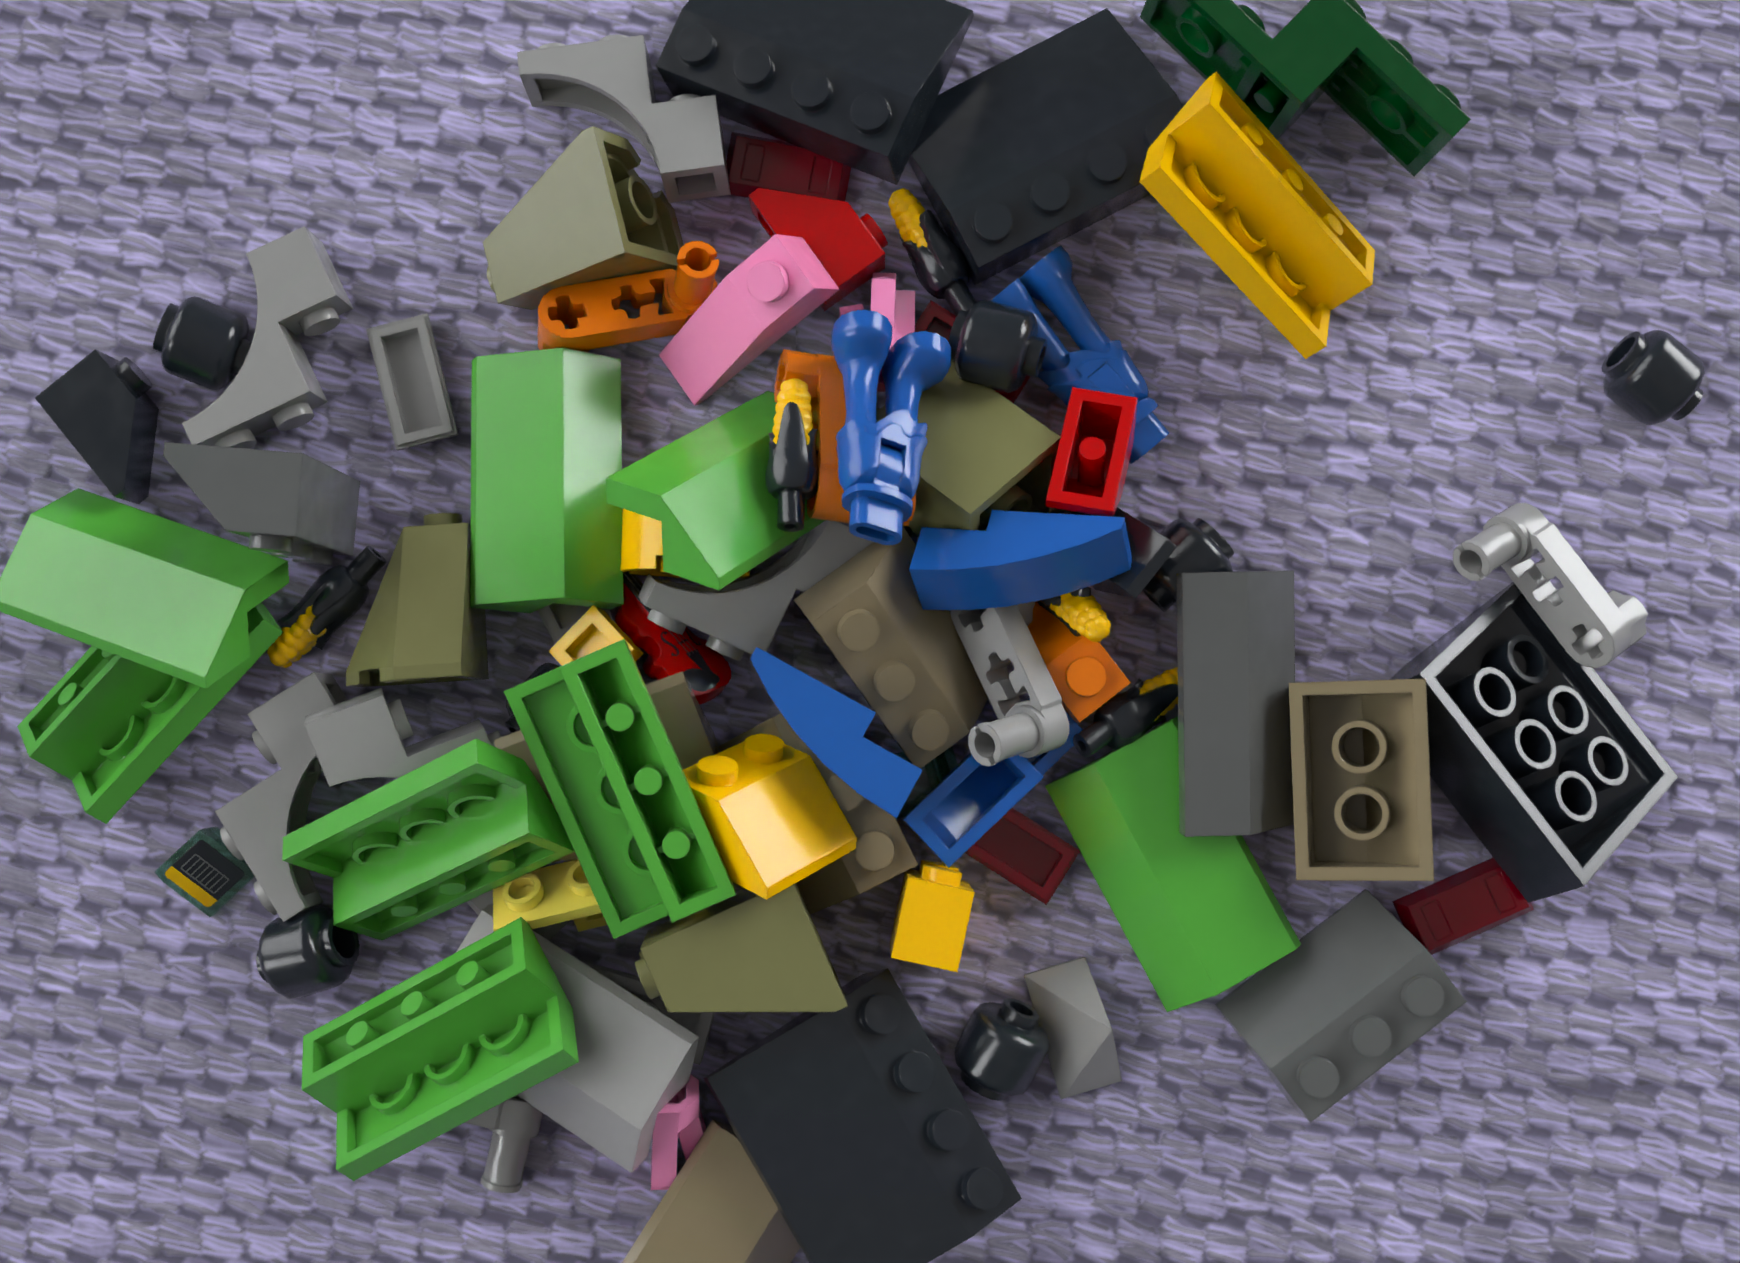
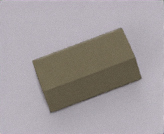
M712 1120L622 1263H791L800 1246L732 1127Z

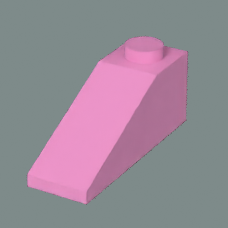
M775 234L721 281L661 351L659 356L694 406L698 405L829 299L839 288L803 237Z

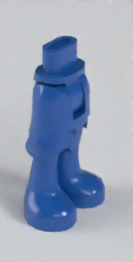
M1060 245L990 301L1028 310L1035 315L1038 325L1037 337L1047 339V350L1042 365L1043 371L1039 373L1038 378L1048 385L1047 390L1061 399L1067 407L1072 387L1138 398L1134 442L1129 463L1132 464L1163 440L1169 432L1153 413L1159 405L1153 398L1149 397L1147 384L1128 352L1123 349L1120 340H1110L1081 298L1072 281V260L1066 250ZM1032 297L1042 302L1053 313L1080 350L1069 353L1037 308Z
M856 310L838 318L834 323L831 334L833 355L843 376L846 405L845 425L836 435L839 484L844 491L842 494V506L850 512L849 532L852 535L882 545H895L902 540L903 522H906L912 515V498L918 488L922 455L928 443L925 437L928 424L918 423L920 397L923 391L941 382L948 373L951 366V346L946 338L937 333L920 331L905 335L890 348L893 327L888 318L875 311ZM882 368L885 386V418L877 422V387Z

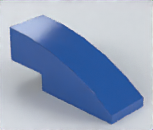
M992 510L986 531L922 527L909 571L923 610H975L1008 607L1049 599L1093 586L1129 571L1132 555L1124 517Z
M756 647L750 660L769 696L793 731L820 761L858 794L897 818L923 770L863 737L876 712Z
M1066 712L1069 721V735L1067 741L1060 748L1030 758L1017 755L1004 759L992 766L981 765L970 752L903 820L949 868L1044 778L1043 775L1074 746V735L1083 729Z

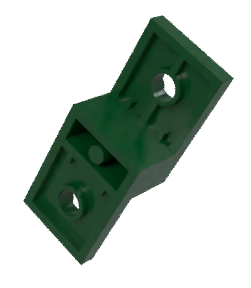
M1146 0L1140 18L1205 80L1217 71L1277 140L1325 92L1415 177L1471 120L1461 110L1459 100L1448 88L1440 84H1433L1414 66L1412 56L1403 45L1395 40L1386 39L1366 20L1363 9L1355 0H1310L1273 39L1265 32L1262 20L1252 9L1245 5L1237 6L1232 0Z

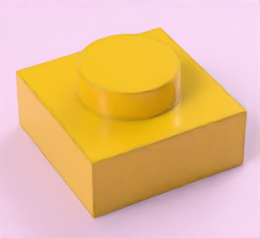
M592 605L549 650V653L561 666L623 639L626 640L635 662L644 654L609 615L595 605Z

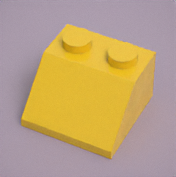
M762 733L751 735L743 742L718 754L704 757L698 763L683 769L732 882L766 900L856 849L857 837L812 757L784 744L783 740L775 735Z

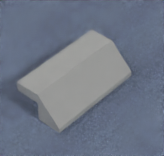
M491 903L481 910L456 952L494 932L493 905ZM533 931L573 1008L579 1062L521 1092L517 1096L632 1173L648 1156L657 1114L689 1081L699 1036Z

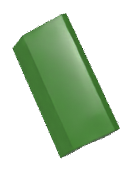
M553 348L477 356L472 360L471 608L531 614L552 603L585 607L595 605L603 609H614L624 604L623 572L621 571L623 512L622 508L608 504L606 496V478L622 469L621 359L569 348Z
M764 392L606 478L608 504L662 521L663 571L716 590H721L826 521L809 518L807 514V500H805L804 529L797 532H786L777 527L778 499L768 492L765 484V473L769 459L768 443L770 438L768 433H772L774 426L773 418L776 414L774 392Z
M78 488L30 515L0 577V612L200 687L208 688L251 657L247 612L289 583L288 561Z
M262 603L248 611L247 620L251 657L208 688L200 687L91 646L17 726L30 758L72 780L85 813L107 824L276 641L283 631Z
M625 639L503 691L613 939L668 915L673 923L737 894Z
M1178 717L1151 728L1133 743L1117 750L1113 749L1105 756L1068 772L1045 786L1167 1012L1218 995L1295 951L1301 945L1242 835L1185 837L1179 833Z
M476 738L284 836L282 861L333 878V926L378 940H385L575 851L557 811L526 762L517 756Z
M520 917L304 1035L302 1091L337 1113L336 1170L355 1181L578 1063L573 1008L529 923Z

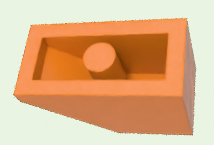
M1037 601L1035 602L1033 621L1027 627L1059 691L1064 710L1076 723H1080L1131 682L1100 642H1092L1083 635L1075 636L1063 622L1040 606Z

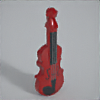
M629 571L623 572L624 604L620 605L615 621L621 630L632 638L633 643L637 647L643 648L649 654L643 663L645 674L650 678L660 680L683 671L699 704H704L719 696L732 677L728 662L721 654L706 645V639L697 637L687 627L683 635L647 619L651 608L644 606L638 598L643 583L635 574H629Z

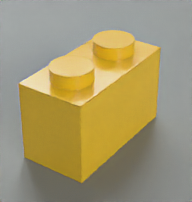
M921 860L919 871L910 869L904 872L889 941L891 958L958 973L975 894L969 883L961 880L963 873L958 872V867L950 866L948 868L943 863Z

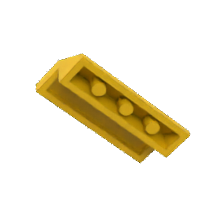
M1217 71L1212 74L1148 148L1139 182L1292 346L1307 359L1327 346L1330 311L1373 284L1375 250Z

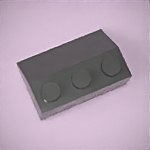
M164 442L163 456L225 531L250 538L249 549L272 552V556L292 558V561L297 563L332 566L333 554L353 556L360 481L304 453Z
M1366 889L1299 940L1301 945L1295 951L1258 971L1215 1004L1292 1107L1310 1123L1467 1002L1428 950Z

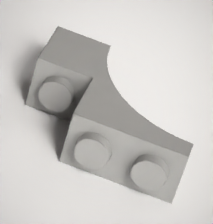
M615 34L594 42L572 45L548 43L535 50L517 52L519 75L532 107L559 106L581 109L604 117L625 129L636 138L654 160L662 178L668 203L731 195L723 131L716 95L700 97L694 94H682L673 97L667 102L656 103L652 66L644 35L628 37Z
M305 226L246 253L253 271L257 292V321L254 337L243 366L223 394L199 414L182 423L191 444L251 449L257 444L254 436L276 426L280 431L302 426L314 418L312 409L328 402L297 335L304 333L305 336H316L328 332L340 323L339 315L352 310L353 307L322 241Z
M826 520L804 534L775 563L750 575V577L733 581L721 590L705 585L676 583L648 574L638 598L644 606L651 608L647 617L650 621L683 635L687 625L710 635L706 642L708 647L732 659L741 661L745 652L753 654L756 647L765 652L767 651L796 589L800 590V596L873 542L852 535L849 532V527L840 522Z
M313 672L247 714L257 729L252 733L256 747L271 764L278 763L281 769L215 811L224 826L220 829V835L225 846L234 857L246 861L258 880L254 883V890L258 899L271 914H279L283 922L311 906H318L324 902L315 886L310 870L282 861L283 837L305 826L311 795L323 771L304 726L305 716L348 700L330 673Z
M382 687L306 715L304 726L329 787L362 778H399L476 738L495 747L494 740L501 737L499 731L487 735L482 723L478 719L405 747L402 740L414 736L401 700L397 699L387 703Z

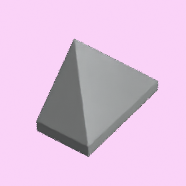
M1077 958L1024 974L1033 1008L1039 1014L1037 1022L1045 1030L1049 1039L1050 1046L1047 1055L1060 1098L1064 1099L1122 1081L1113 1030L1086 958Z

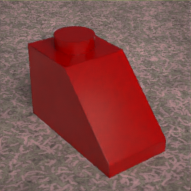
M758 188L748 195L752 213L770 238L775 234L803 237L838 286L839 290L820 305L824 312L873 277V273H879L885 269L886 253L883 248L888 245L885 235L868 213L859 218L848 202Z
M1072 387L1046 497V507L1097 516H1114L1123 493L1134 442L1137 397Z

